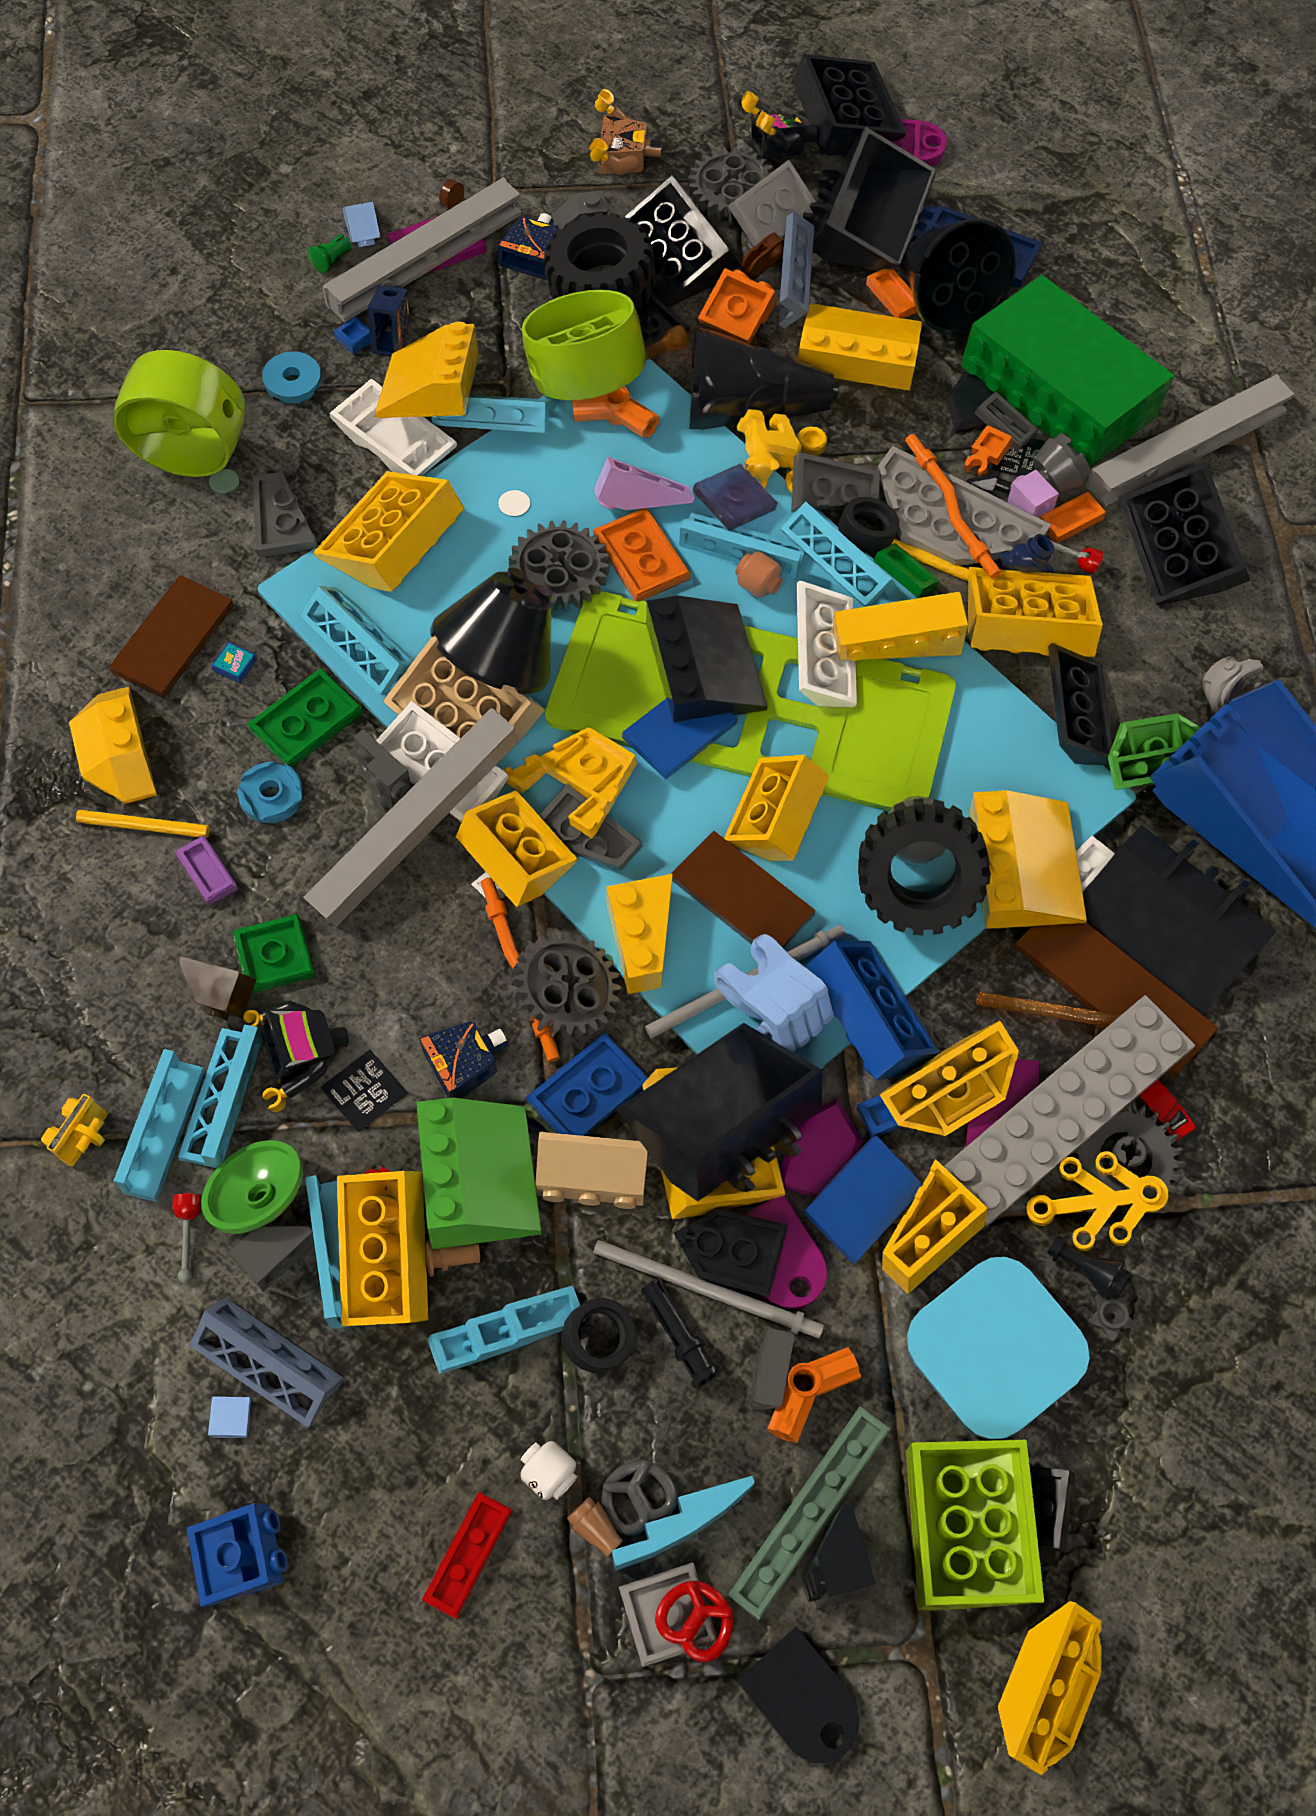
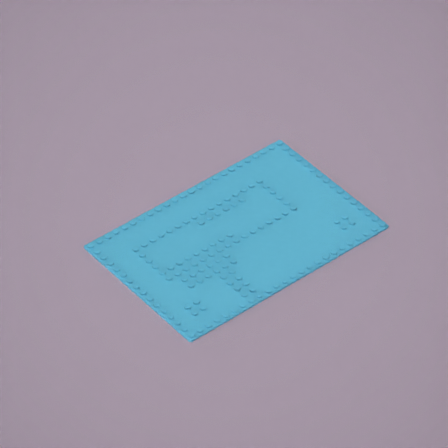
M645 355V366L642 372L625 387L629 390L631 398L659 415L660 423L657 425L655 433L649 438H642L624 425H613L606 419L574 422L572 400H559L543 395L539 399L556 400L555 409L549 410L548 432L492 429L423 475L425 477L449 480L465 509L458 515L456 521L438 538V542L423 555L419 564L409 571L401 584L392 592L370 588L318 559L313 553L317 548L312 549L261 583L257 588L259 595L387 729L397 718L398 714L386 705L383 700L402 675L397 677L386 695H380L300 617L317 587L338 588L414 661L432 637L430 635V627L436 616L494 573L507 572L509 556L512 555V546H518L519 536L527 539V529L536 533L538 532L539 523L547 529L549 528L550 521H553L556 527H560L564 520L566 521L567 528H571L575 523H578V531L580 532L585 528H589V537L593 536V529L640 510H623L617 507L615 510L602 506L597 500L594 487L608 456L690 486L695 497L693 503L647 508L689 570L690 580L643 601L647 602V600L678 595L738 604L745 626L798 638L797 583L799 581L852 597L853 609L865 607L806 553L796 580L780 576L783 579V583L774 595L769 593L763 598H757L739 586L737 582L738 575L735 574L739 563L679 546L680 526L684 518H689L691 512L792 541L780 529L795 513H791L792 494L785 485V479L775 470L768 479L766 489L761 490L758 479L751 477L749 472L744 469V462L749 458L745 449V443L726 426L704 430L689 429L692 396L647 355ZM518 490L529 497L530 507L522 515L509 516L504 514L499 508L498 502L500 497L508 491ZM816 510L820 515H822L830 524H832L838 530V527L831 520H829L821 511ZM802 518L792 531L797 536L810 535V526ZM826 540L815 541V552L818 555L831 554V544ZM805 541V543L810 547V541ZM863 552L870 560H874L870 555ZM847 559L837 560V572L839 574H852L853 564ZM831 560L826 561L831 566ZM609 562V575L606 576V585L600 586V591L633 600ZM882 569L892 578L897 588L889 597L882 592L870 606L916 599V597ZM868 578L858 579V591L866 597L876 585ZM847 580L853 586V580ZM583 598L580 600V608H577L573 603H569L568 611H565L562 605H558L557 609L552 611L550 679L543 690L528 694L545 710L584 601ZM319 604L313 614L319 622L326 621L325 608L321 604ZM621 605L619 611L636 615L637 609ZM336 624V639L339 642L346 641L345 627L342 624ZM964 641L961 655L885 658L886 660L902 663L904 666L948 674L956 682L929 795L931 799L944 801L946 808L950 809L954 805L962 810L965 818L970 817V806L974 792L1001 790L1065 801L1069 805L1075 849L1077 851L1091 836L1097 835L1134 803L1136 795L1131 789H1114L1111 772L1104 765L1074 764L1059 746L1057 723L976 650L970 648L967 642ZM361 643L355 644L356 658L360 662L366 661L365 647ZM752 654L759 676L763 657ZM382 663L375 664L376 678L382 682L389 670ZM794 663L786 664L777 695L781 698L817 706L799 691V665ZM902 673L901 680L919 684L920 677ZM544 711L527 734L519 740L496 766L501 770L510 766L513 770L525 764V758L533 754L541 756L553 750V744L576 733L550 727L545 721ZM746 714L736 715L737 724L713 743L731 748L736 747L740 740ZM771 720L768 723L760 752L767 757L806 755L811 759L818 733L814 729ZM620 745L636 755L637 765L607 815L637 838L643 847L622 871L574 854L578 859L576 864L556 881L544 895L589 942L592 940L595 942L594 948L597 951L605 950L603 957L607 961L613 960L612 967L623 978L624 975L606 905V886L671 874L713 831L724 838L751 777L688 762L665 780L632 747ZM545 774L523 794L519 791L518 793L540 815L565 787V784L549 774ZM505 783L497 798L516 789ZM822 795L793 861H769L740 850L816 910L813 918L783 948L786 952L815 938L814 934L819 931L826 932L838 925H842L846 932V937L838 941H871L905 997L985 930L982 903L979 902L976 903L977 911L971 918H968L966 915L961 917L962 925L952 929L949 924L943 927L944 933L933 935V929L924 930L923 936L913 935V929L906 928L903 933L893 928L892 921L884 924L877 918L876 909H869L865 903V894L861 893L859 886V848L861 841L865 840V832L870 824L876 825L877 816L886 810ZM947 848L943 855L927 864H909L901 861L896 856H894L891 862L893 878L901 886L918 892L932 891L943 886L951 879L956 870L954 855ZM672 882L662 987L638 992V994L662 1018L717 989L713 978L714 971L718 967L730 963L746 974L757 968L758 964L751 955V944ZM819 950L798 962L805 968H807L806 965L811 960H813L818 954H820L822 950ZM726 999L671 1029L697 1055L740 1024L745 1023L758 1031L757 1027L763 1021L746 1015ZM835 1016L829 1023L822 1024V1031L814 1037L810 1036V1040L806 1045L801 1048L795 1046L794 1053L822 1069L847 1048L850 1042L846 1037V1031Z

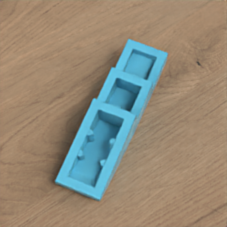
M573 1285L507 1304L503 1310L469 1319L465 1325L431 1334L428 1338V1343L439 1374L486 1360L562 1331L564 1322L570 1313L580 1306Z
M753 1476L678 1497L677 1505L680 1514L645 1523L647 1540L612 1550L615 1570L617 1571L653 1558L696 1535L722 1517L752 1490L754 1486Z

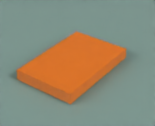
M642 508L593 529V535H598L599 544H605V553L609 555V562L633 600L643 601L690 580L689 570L647 508Z

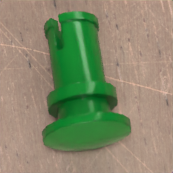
M339 234L327 244L321 243L317 247L311 246L307 250L310 264L317 272L326 273L329 270V266L335 263L336 258L351 250L350 240L348 237H344V234Z

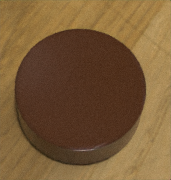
M452 179L443 184L439 194L440 204L450 210L460 204L464 198L463 184Z

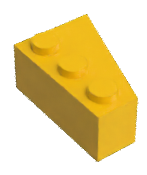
M673 874L606 886V905L628 994L662 987Z
M936 1159L923 1185L919 1187L915 1194V1199L906 1215L902 1217L883 1251L882 1270L907 1294L914 1290L985 1226L988 1208Z

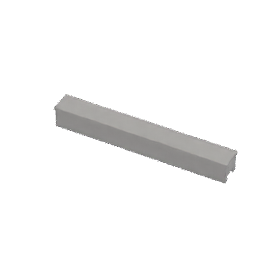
M504 177L324 284L322 287L326 307L330 308L345 323L368 309L378 286L404 287L521 216V210L517 208L516 200L520 199V193Z
M1276 374L1092 468L1085 488L1095 496L1103 507H1106L1118 501V497L1143 488L1284 415L1287 409L1283 406V403L1292 399L1295 394L1280 379V376Z
M491 707L303 898L337 927L519 742L515 733V727Z

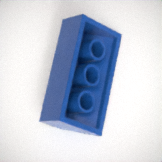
M834 941L806 965L809 971L825 983L834 1016L839 1019L844 1027L850 1044L856 1047L864 1060V1068L875 1080L895 1078L940 1053L871 941Z

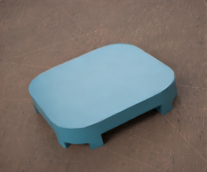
M1007 1257L989 1258L976 1265L921 1309L911 1321L907 1334L908 1355L914 1366L920 1370L964 1425L963 1427L974 1437L976 1436L988 1441L1006 1440L1016 1435L1079 1382L1086 1373L1090 1359L1088 1343L1077 1325L1027 1267L1019 1261Z

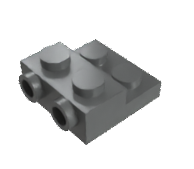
M363 729L353 737L356 747L355 756L360 764L358 770L371 788V800L374 805L382 812L385 810L389 811L411 789L409 772L405 766Z

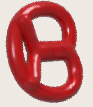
M686 1581L673 1587L663 1597L656 1610L655 1623L659 1634L665 1640L681 1645L685 1653L693 1660L706 1663L718 1658L726 1649L733 1632V1610L727 1599L713 1586L701 1581ZM689 1594L694 1609L681 1630L675 1631L667 1623L669 1610L679 1598ZM701 1595L709 1598L716 1606L706 1605ZM706 1618H722L720 1634L715 1643L709 1649H699L693 1640Z

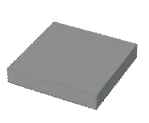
M689 1563L619 1587L642 1668L685 1653L681 1645L673 1644L659 1634L656 1628L655 1615L659 1603L673 1587L686 1581H699L694 1563ZM689 1594L679 1598L669 1610L667 1623L675 1631L681 1630L694 1609ZM710 1617L706 1618L693 1640L698 1648L714 1644L717 1640Z

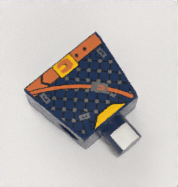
M545 213L540 214L537 220L520 217L498 244L499 266L547 280L544 254L550 239H553V235L558 231V228L554 226L553 218Z
M378 286L368 306L372 353L392 356V353L403 348L410 322L408 291L400 286ZM388 326H389V329H392V332H391V333H388V332L386 331V328H387Z
M473 1021L419 1038L422 1052L447 1098L462 1099L495 1075L497 1067L492 1054L509 1046L500 1028L482 1036Z

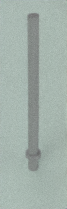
M838 925L826 932L819 931L814 934L815 938L787 953L798 962L819 950L823 951L832 942L846 937V932L842 925ZM758 967L746 973V975H757ZM717 988L645 1026V1029L650 1038H654L726 1000V998Z
M598 1240L593 1254L791 1328L790 1332L798 1334L799 1331L820 1339L824 1325L805 1318V1313L797 1311V1314L791 1313L601 1240Z

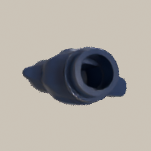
M1036 534L1034 537L1029 538L1026 543L1017 544L1011 551L999 554L1001 565L1005 570H1020L1027 573L1054 572L1052 566L1047 562L1054 552V546L1042 534Z

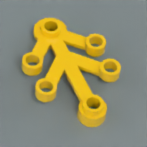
M1105 1151L1096 1158L1095 1165L1097 1171L1102 1175H1112L1129 1188L1114 1191L1082 1169L1078 1159L1066 1157L1060 1163L1061 1176L1066 1180L1075 1181L1091 1192L1092 1195L1051 1200L1045 1195H1036L1027 1203V1216L1033 1224L1046 1226L1053 1221L1055 1215L1096 1210L1085 1226L1076 1229L1073 1233L1074 1246L1078 1250L1088 1251L1094 1246L1096 1235L1117 1206L1133 1204L1122 1222L1114 1223L1109 1230L1111 1242L1118 1246H1124L1131 1240L1132 1231L1146 1212L1159 1211L1167 1203L1168 1189L1165 1183L1155 1176L1139 1178L1120 1165L1113 1153ZM1103 1158H1109L1113 1161L1114 1165L1110 1169H1104L1100 1166V1161ZM1073 1163L1077 1166L1078 1170L1074 1174H1067L1063 1168L1066 1164ZM1148 1187L1153 1188L1157 1192V1196L1153 1199H1148L1143 1195V1190ZM1044 1203L1048 1207V1211L1042 1215L1037 1214L1034 1211L1035 1205ZM1123 1228L1127 1232V1237L1123 1240L1116 1239L1113 1235L1114 1230ZM1081 1233H1086L1090 1236L1091 1241L1087 1245H1081L1076 1239L1077 1236Z

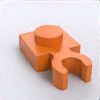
M987 425L971 447L973 455L969 456L965 461V472L969 473L972 467L980 466L978 477L987 475L988 464L990 462L995 465L999 464L1012 446L1013 436Z

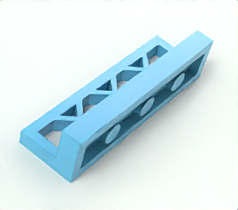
M470 395L465 415L432 416V424L435 426L546 433L548 432L549 410L555 409L556 400Z
M807 502L780 528L783 533L865 607L870 606L882 592L889 597L897 588L892 578ZM803 518L810 526V535L797 536L792 529ZM826 540L831 544V554L818 555L815 552V541ZM805 541H810V547L805 543ZM847 559L852 563L853 573L839 574L837 572V560ZM831 560V566L826 561ZM868 578L876 587L864 597L858 591V579ZM847 580H853V586Z
M692 512L688 519H683L680 526L679 546L739 563L746 554L750 553L752 555L754 552L760 551L780 564L782 568L781 576L796 580L805 556V552L792 541Z
M318 586L300 614V617L380 695H386L397 677L403 675L413 662L397 644L338 588ZM319 604L325 608V622H319L313 616ZM336 624H342L345 627L346 641L339 642L336 639ZM360 643L365 647L366 661L361 662L356 658L355 644ZM382 663L389 670L382 682L376 678L375 664Z
M244 1024L242 1032L225 1028L221 1029L178 1155L180 1161L217 1168L224 1161L263 1043L258 1027ZM227 1041H238L234 1057L228 1060L224 1054ZM223 1058L225 1063L220 1065L221 1059ZM229 1069L223 1090L217 1092L213 1085L215 1077ZM212 1090L214 1095L209 1097L210 1092ZM218 1102L212 1123L207 1125L202 1117L204 1110ZM200 1122H201V1124L203 1125V1128H201V1129L198 1130V1127H199ZM208 1134L201 1155L190 1153L193 1142Z
M164 1049L113 1180L123 1194L153 1202H158L205 1075L203 1067L180 1062L174 1051Z
M316 1175L305 1177L324 1317L330 1329L346 1327L342 1326L337 1181L320 1184Z

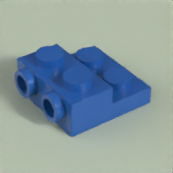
M252 1503L187 1527L200 1607H210L240 1595H251L285 1583L283 1572L288 1568V1561L284 1551L278 1548L275 1533L280 1530V1520L277 1513L270 1509L269 1504Z

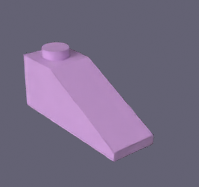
M608 456L594 487L599 503L612 510H615L616 507L623 510L688 504L693 503L695 499L690 486Z

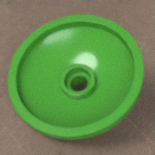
M276 1140L260 1141L239 1149L225 1159L207 1181L201 1200L204 1217L215 1229L229 1234L250 1232L269 1224L289 1207L300 1188L303 1178V1164L300 1156L290 1145Z

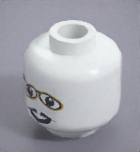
M549 1441L542 1447L535 1442L520 1459L525 1464L521 1470L522 1481L543 1500H548L552 1497L558 1500L578 1477L574 1474L576 1470L575 1460L554 1441Z

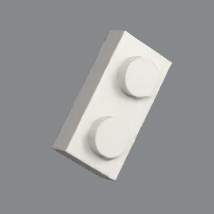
M1093 836L1076 851L1082 893L1115 854Z

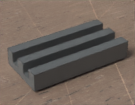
M996 391L974 413L987 425L1013 436L1011 447L1017 452L1039 430Z

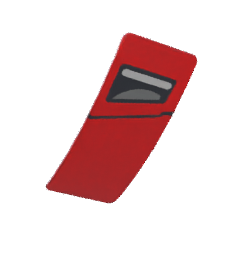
M1159 1080L1139 1095L1154 1113H1159L1158 1119L1162 1124L1170 1123L1167 1129L1170 1136L1178 1134L1177 1140L1195 1129L1194 1123L1185 1110Z

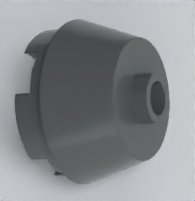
M1060 433L1053 439L1048 438L1033 459L1035 470L1059 494L1082 488L1083 482L1090 478L1088 474L1091 473L1083 454L1080 453L1078 455L1071 446H1068L1072 440L1063 433Z

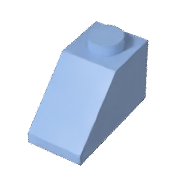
M373 202L342 208L351 242H358V247L374 245V238H379L380 233Z

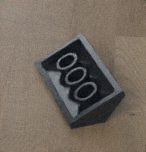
M1052 643L1048 646L1059 746L1074 764L1109 765L1108 756L1113 743L1103 666L1099 662Z

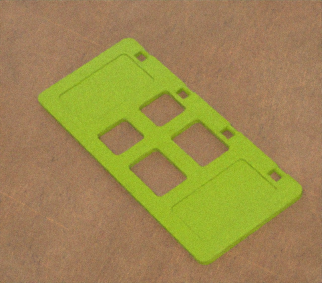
M600 591L599 595L591 593L592 602L583 601L545 710V721L552 728L572 733H578L590 727L617 744L631 747L622 738V732L666 699L646 624L647 602L622 598L620 595ZM620 606L637 609L636 615L620 612ZM744 625L752 654L763 657L759 679L767 703V710L746 714L740 740L736 747L731 748L712 743L689 762L751 777L758 759L767 757L762 755L760 750L768 723L771 720H777L817 731L818 736L811 760L829 775L822 795L886 811H891L894 805L908 797L921 796L929 798L956 688V682L950 675L927 669L912 668L886 659H861L855 661L856 706L818 707L779 697L777 692L785 665L788 663L799 665L798 638ZM902 673L920 677L919 684L901 680Z

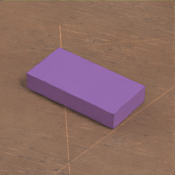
M204 835L174 851L208 906L238 890L236 883Z

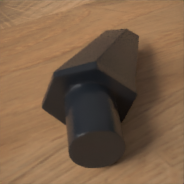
M1000 472L970 478L966 481L990 494L993 493L994 489L1008 494L1012 484L999 478Z

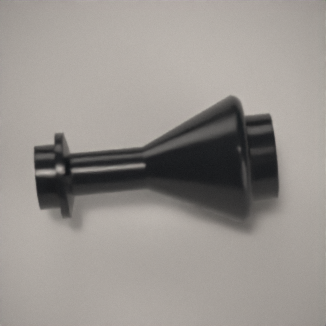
M1057 1235L1047 1253L1053 1257L1052 1261L1055 1262L1059 1257L1068 1261L1084 1272L1102 1299H1106L1109 1294L1118 1299L1131 1276V1273L1124 1269L1125 1261L1088 1257L1067 1245L1068 1236L1062 1238Z

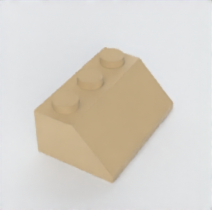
M539 1132L536 1194L537 1196H543L542 1198L549 1202H562L566 1198L577 1199L579 1203L589 1206L599 1205L600 1202L614 1203V1206L622 1209H633L636 1205L643 1206L648 1151L640 1141Z

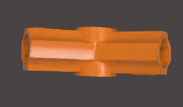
M625 386L599 397L572 400L574 422L606 419L613 425H624L642 438H649L655 433L656 427L660 423L659 415L631 398L629 390Z
M849 1347L812 1362L799 1363L792 1367L786 1380L783 1403L781 1407L775 1408L767 1428L768 1432L784 1441L797 1444L815 1397L861 1379L859 1365ZM797 1376H806L812 1382L813 1389L806 1392L800 1391L795 1387L793 1379Z

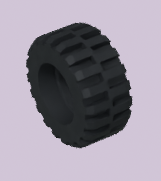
M594 213L595 216L587 217V215L579 217L578 221L573 222L571 220L565 224L563 230L559 229L553 235V239H550L544 254L545 271L552 300L581 291L610 290L628 296L637 311L642 307V301L646 303L651 296L656 283L651 240L649 235L645 233V230L639 224H634L633 220L625 216L622 219L618 214L610 213L609 216L603 215V213ZM599 265H615L602 271H586Z
M924 798L913 799L914 805L905 807L904 802L894 805L892 813L882 812L877 816V824H870L866 830L865 840L861 841L859 848V886L861 893L865 894V903L870 910L876 909L877 918L884 924L892 921L895 930L903 933L906 928L913 929V935L923 936L924 930L933 929V935L944 933L943 927L949 924L952 929L962 925L961 917L963 915L971 918L977 911L976 903L984 901L987 894L986 885L990 884V861L984 837L981 832H978L976 823L971 817L965 818L962 810L954 805L950 809L946 808L944 801L934 799L931 805L924 804ZM922 841L934 842L946 847L953 853L956 861V870L951 879L943 886L926 892L912 891L901 886L891 873V862L894 856L904 847Z

